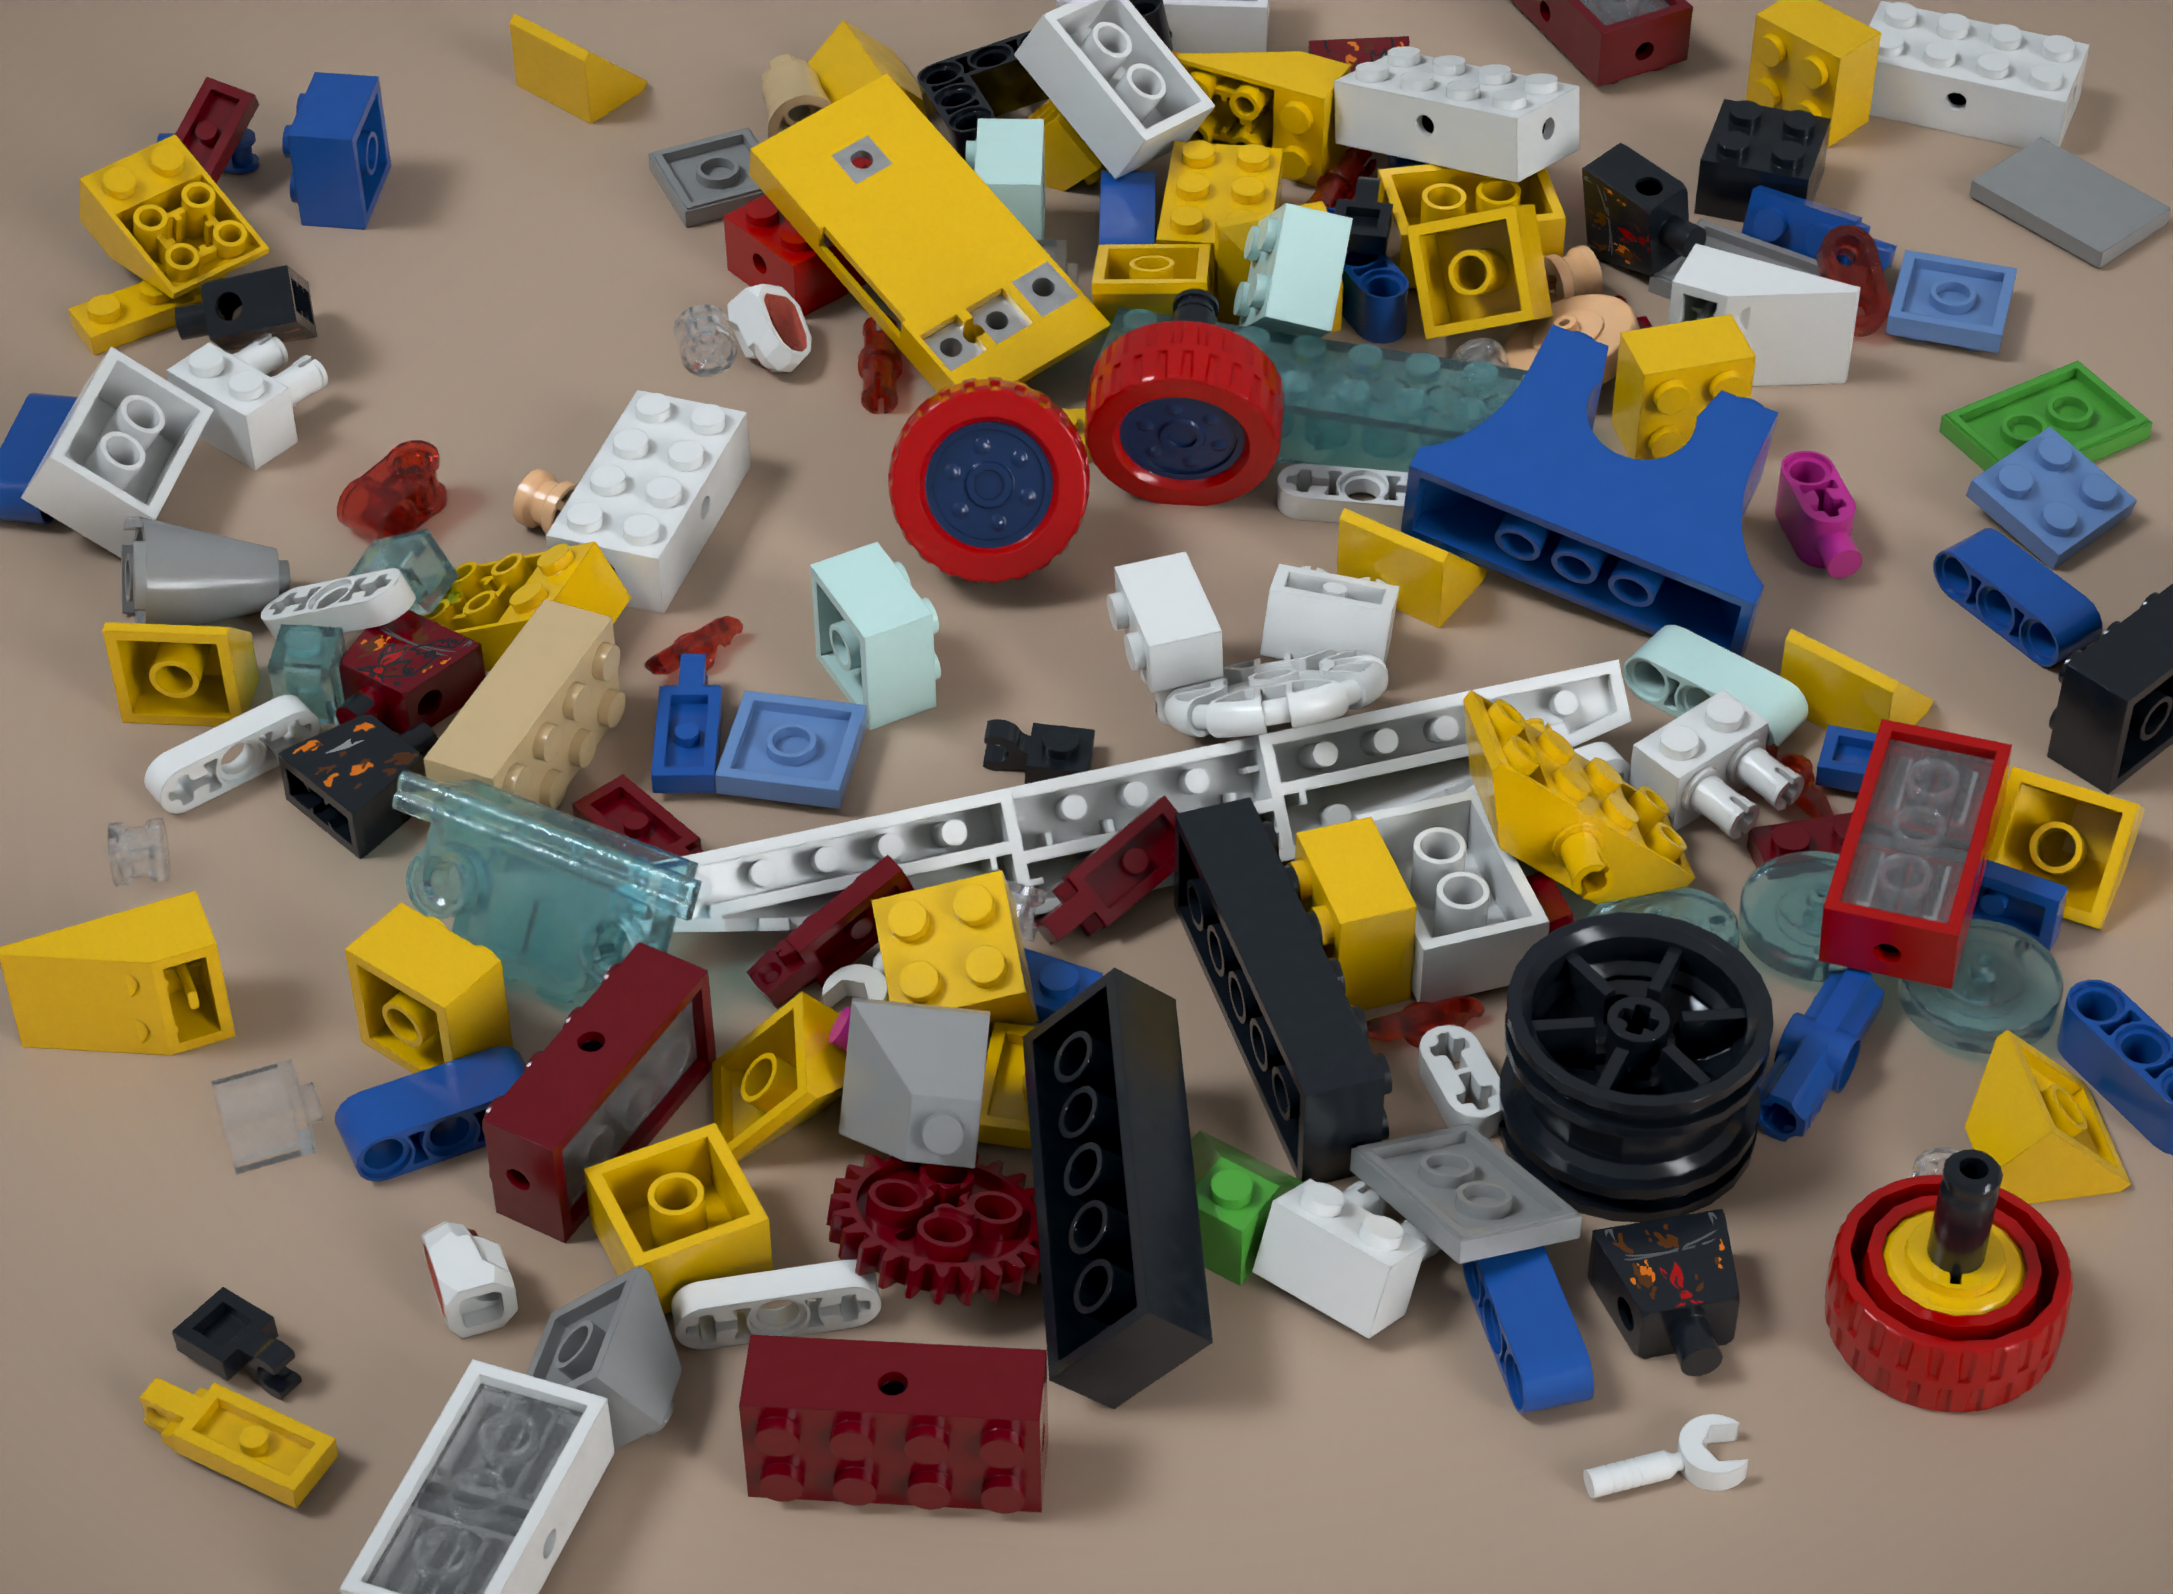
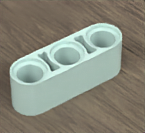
M1665 625L1627 659L1623 666V677L1634 695L1676 718L1724 689L1769 722L1766 751L1769 754L1806 720L1809 713L1806 698L1796 685L1677 625Z

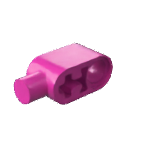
M1814 451L1793 452L1787 455L1781 463L1775 505L1776 518L1796 555L1802 562L1816 568H1826L1834 578L1851 576L1862 564V556L1851 538L1856 510L1855 502L1833 462L1828 457Z

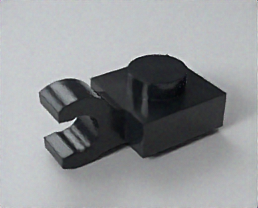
M1359 176L1354 200L1337 199L1334 214L1353 218L1347 252L1351 254L1386 255L1392 225L1393 204L1378 202L1381 178Z
M1001 719L987 721L984 743L987 745L983 767L993 771L1023 770L1025 771L1024 784L1090 771L1094 751L1095 730L1033 723L1030 736L1023 733L1012 722Z
M225 1287L218 1290L172 1331L176 1348L179 1352L226 1381H229L242 1368H245L264 1391L281 1400L302 1382L299 1374L286 1367L295 1358V1353L284 1342L276 1339L279 1335L274 1317Z

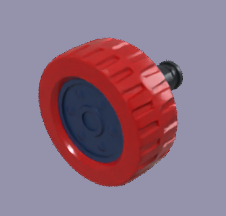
M1191 288L1176 295L1173 301L1171 321L1158 322L1136 328L1111 343L1096 361L1090 378L1085 407L1084 430L1085 444L1089 449L1090 457L1100 472L1116 486L1136 497L1158 504L1209 506L1238 498L1257 487L1267 477L1279 455L1284 421L1282 379L1274 363L1256 344L1234 331L1217 326L1216 317L1219 313V303L1211 293L1203 289Z
M989 377L988 379L981 380L971 378L963 380L962 383L957 385H949L940 389L937 394L921 403L908 418L896 439L891 454L888 472L889 497L896 523L899 524L904 538L910 546H914L919 556L928 564L932 563L939 567L940 572L949 576L961 577L967 582L977 583L978 581L989 582V584H1000L1005 580H1019L1027 577L1030 572L1042 570L1050 564L1056 555H1061L1068 547L1071 538L1077 534L1087 508L1090 493V469L1087 453L1076 427L1063 409L1051 401L1049 396L1039 390L1036 391L1029 388L1027 384L1016 380L1011 382L1003 380L1001 377Z

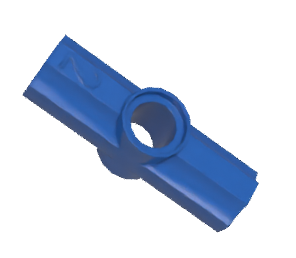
M1849 967L1842 971H1831L1805 1015L1796 1012L1790 1018L1779 1041L1774 1064L1759 1087L1761 1111L1758 1124L1761 1126L1763 1134L1783 1142L1794 1136L1803 1137L1816 1115L1820 1112L1831 1091L1840 1093L1844 1089L1855 1067L1861 1048V1041L1883 1004L1885 991L1877 986L1871 973Z

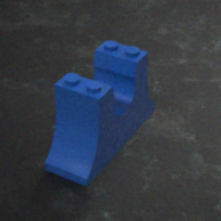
M1552 324L1523 380L1509 399L1494 414L1474 429L1459 437L1436 445L1419 447L1409 465L1400 532L1652 635L1656 634L1665 625H1677L1741 657L1744 656L1764 585L1753 570L1745 550L1742 518L1761 481L1778 412L1765 408L1753 399L1740 398L1721 391L1697 416L1692 437L1677 452L1663 458L1640 460L1622 456L1603 445L1593 433L1608 346L1595 341L1585 333L1569 331Z

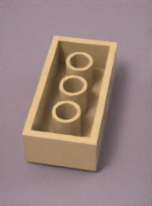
M544 599L424 757L438 852L506 872L520 851L527 850L531 846L538 826L551 808L555 809L562 803L567 786L581 767L585 768L590 764L597 744L609 728H614L618 725L624 713L625 695L620 691L618 675L620 648L615 645L612 617Z

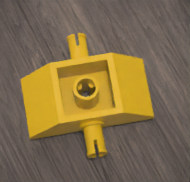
M1472 690L1465 696L1463 705L1470 775L1500 849L1571 889L1577 895H1581L1583 899L1590 900L1595 904L1684 888L1695 879L1684 853L1687 845L1682 837L1673 829L1667 816L1670 808L1658 793L1644 785L1639 789L1634 788L1624 782L1619 773L1610 764L1598 757H1594L1589 761L1579 755L1563 736L1552 730L1549 723L1544 726L1543 719L1530 718L1525 720L1506 701L1497 699L1492 703Z

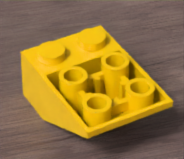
M1302 51L1179 53L1176 56L1178 61L1215 104L1213 110L1187 142L1203 140L1212 144L1242 146L1259 144L1265 147L1283 148L1282 178L1320 189L1346 157L1347 146L1336 144L1334 81L1351 73L1350 64Z
M175 134L80 178L81 223L112 260L172 299L200 287L204 282L213 281L269 254V247Z
M596 541L573 546L562 543L543 552L528 555L512 553L497 561L482 564L471 561L458 566L447 576L445 580L447 585L436 600L424 608L419 615L480 643L485 671L490 672L544 599L612 617L614 624L630 601L631 596Z
M196 890L0 947V965L22 1047L172 1056L236 1036L217 943Z

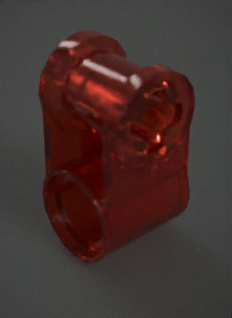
M422 440L403 442L392 448L387 456L360 478L350 482L343 490L337 505V518L339 522L388 549L397 548L402 545L416 529L428 519L441 512L447 505V491L445 486L438 481L437 469L440 465V456L437 448L431 443Z

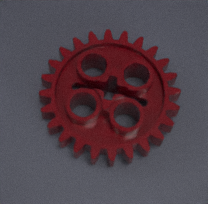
M976 1152L975 1168L907 1162L887 1154L885 1161L868 1153L865 1155L863 1167L849 1164L846 1168L845 1178H836L826 1223V1225L830 1226L829 1242L840 1244L838 1257L841 1260L857 1259L855 1273L858 1276L875 1272L879 1273V1288L885 1289L895 1283L905 1285V1298L911 1299L920 1290L930 1292L934 1304L941 1305L946 1294H955L964 1306H970L972 1294L980 1293L984 1298L995 1303L998 1302L1000 1288L1019 1295L1022 1292L1023 1281L1034 1284L1039 1282L1041 1267L1034 1188H1024L1027 1176L1024 1173L1009 1176L1003 1175V1161L998 1160L987 1166L978 1164V1152Z

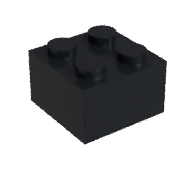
M1724 99L1700 159L1694 213L1744 223L1752 189L1759 185L1813 202L1824 173L1831 118L1815 116L1803 110L1788 111L1760 106L1748 100L1733 101Z

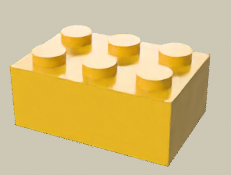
M1203 140L1190 142L1174 141L1156 244H1211L1213 296L1215 221L1272 211L1281 207L1283 148L1265 147L1259 144H1247L1244 146L1212 144Z
M1433 164L1378 169V178H1381L1378 202L1393 204L1392 225L1386 254L1405 274L1409 281V288L1417 289L1406 226L1514 205L1534 204L1543 257L1551 254L1563 257L1566 216L1546 168L1518 183Z

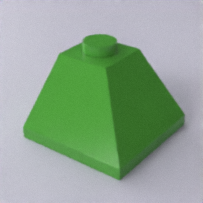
M1199 1130L1192 1138L1191 1145L1204 1265L1206 1269L1241 1286L1252 1273L1273 1200L1304 1182Z

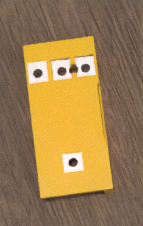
M887 73L750 149L749 176L937 393L946 386H954L962 383L963 380L971 378L981 380L988 379L989 377H1001L1006 381L1013 382L1016 380L1024 383L1110 332L1111 324ZM863 157L870 160L872 165L868 168L860 169L855 167L852 161ZM824 234L901 321V332L824 244Z

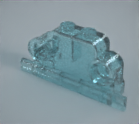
M408 770L402 771L399 776L398 790L394 795L392 803L393 809L431 823L424 849L414 856L407 870L406 888L411 902L418 911L426 916H433L437 919L455 917L452 932L474 945H483L490 949L501 960L504 969V981H517L519 978L536 985L535 993L544 999L559 1003H573L575 994L597 990L601 986L609 968L615 963H621L638 942L667 953L676 917L686 921L692 920L702 881L694 879L698 867L697 862L476 779L440 783Z

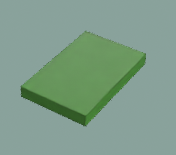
M2077 360L1942 415L1939 432L1980 468L1986 471L2048 427L2054 429L2091 462H2094L2149 439L2153 422Z

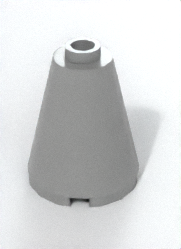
M127 516L124 522L123 530H135V539L133 545H122L123 614H135L136 623L200 626L262 612L270 601L290 590L288 560H279L276 548L144 517Z

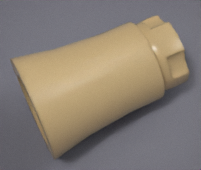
M790 54L778 55L769 61L768 70L761 76L762 95L768 114L769 138L832 104L823 91L816 72L805 59H796Z

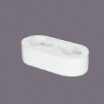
M1453 1025L1437 1026L1427 1031L1421 1038L1419 1046L1418 1072L1446 1125L1452 1128L1470 1124L1487 1139L1497 1135L1499 1123L1503 1120L1499 1104L1500 1077L1478 1039L1470 1031ZM1451 1061H1460V1069L1455 1070ZM1469 1094L1474 1104L1465 1103V1095Z

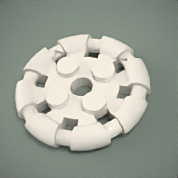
M1333 649L1285 654V660L1263 664L1260 658L1223 667L1222 678L1173 689L1165 701L1164 715L1166 721L1174 730L1195 737H1205L1208 734L1216 738L1267 734V726L1291 722L1292 729L1342 717L1347 712V709L1356 711L1370 705L1385 692L1388 685V670L1385 663L1377 656L1358 650H1345L1340 653Z

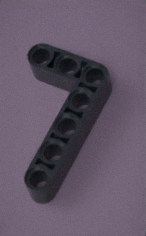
M1129 0L1172 52L1173 45L1163 0ZM1031 30L926 66L917 75L927 119L965 161L966 141H976L978 118L995 119L996 116L1049 99L1014 55Z

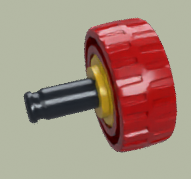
M1969 1149L1953 1153L1945 1161L1943 1175H1924L1898 1180L1867 1195L1864 1200L1859 1202L1847 1214L1846 1221L1840 1226L1827 1273L1825 1319L1830 1328V1336L1834 1345L1843 1356L1845 1362L1875 1389L1903 1403L1933 1411L1972 1412L1991 1409L2017 1399L2039 1383L2043 1374L2050 1370L2055 1361L2066 1329L2073 1290V1273L2070 1269L2071 1261L2055 1229L2030 1204L2007 1190L2000 1188L2003 1173L2001 1166L1992 1156L1979 1150Z

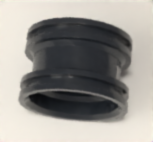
M1617 912L1585 917L1555 929L1533 944L1516 965L1507 990V1010L1505 1013V1050L1507 1056L1499 1079V1104L1503 1120L1499 1123L1498 1129L1505 1153L1581 1214L1610 1221L1645 1222L1687 1215L1711 1205L1735 1186L1749 1166L1756 1142L1757 1125L1761 1111L1759 1085L1762 1082L1768 1062L1770 1040L1774 1026L1772 999L1761 974L1742 952L1717 934L1684 920L1652 913Z

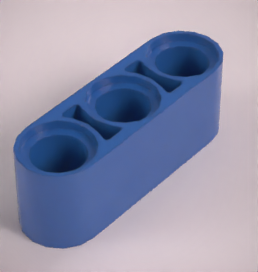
M1101 170L1099 245L1155 244L1156 171H1132L1115 180L1109 171Z
M1326 207L1328 213L1334 214L1335 208ZM1346 252L1342 274V316L1367 341L1386 344L1401 339L1406 334L1409 295V281L1387 254L1355 255Z
M30 393L25 399L0 448V520L47 525L54 519L21 497L77 397Z
M1985 528L1935 556L1933 561L1934 575L1945 594L2042 667H2051L2069 657L2076 650H2081L2096 642L2102 635L2103 623L2100 613L2085 595L2002 533L1992 528Z
M2089 979L2076 983L2070 988L2065 1002L2057 1038L2059 1053L2149 1142L2162 1152L2173 1155V1038L2121 989L2112 983Z
M507 1046L492 1047L360 1091L348 1097L340 1104L335 1113V1124L357 1172L368 1181L379 1182L486 1147L485 1135L482 1130V1120L485 1112L495 1098L504 1096L524 1073L526 1064L516 1049Z
M1541 1246L1462 1263L1469 1294L1517 1412L1523 1414L1591 1400L1594 1395V1378L1590 1358L1545 1247Z

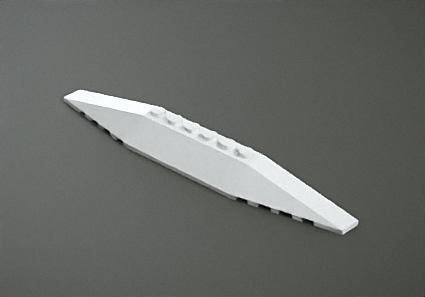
M1619 659L1472 690L1492 703L1497 699L1506 701L1525 720L1530 718L1543 719L1544 726L1549 723L1552 730L1563 736L1572 747L1632 721ZM1470 691L1337 718L1296 729L1280 730L627 868L640 933L794 931L808 916L819 911L851 885L860 874L872 868L887 855L903 870L915 890L1002 870L1015 900L1018 919L1048 913L1061 903L1052 892L1063 881L1061 878L1164 795L1179 813L1251 797L1262 822L1270 821L1274 826L1281 862L1295 859L1296 833L1353 821L1356 820V815L1464 792L1474 785L1470 775L1463 699ZM1174 872L1154 889L1174 885Z

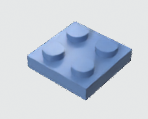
M1905 250L1888 314L1885 334L1905 337L1912 341H1930L1959 346L1970 351L1982 350L1999 353L2014 290L2017 268Z
M2048 427L1971 481L1966 493L1969 499L2052 570L2129 517L2137 502L2132 495L2051 427Z
M745 690L715 773L716 793L840 809L868 724L867 705Z

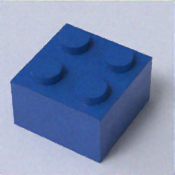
M315 72L306 93H300L292 125H286L284 128L282 149L284 157L291 158L293 172L290 178V198L293 203H298L301 225L366 230L391 168L379 76Z

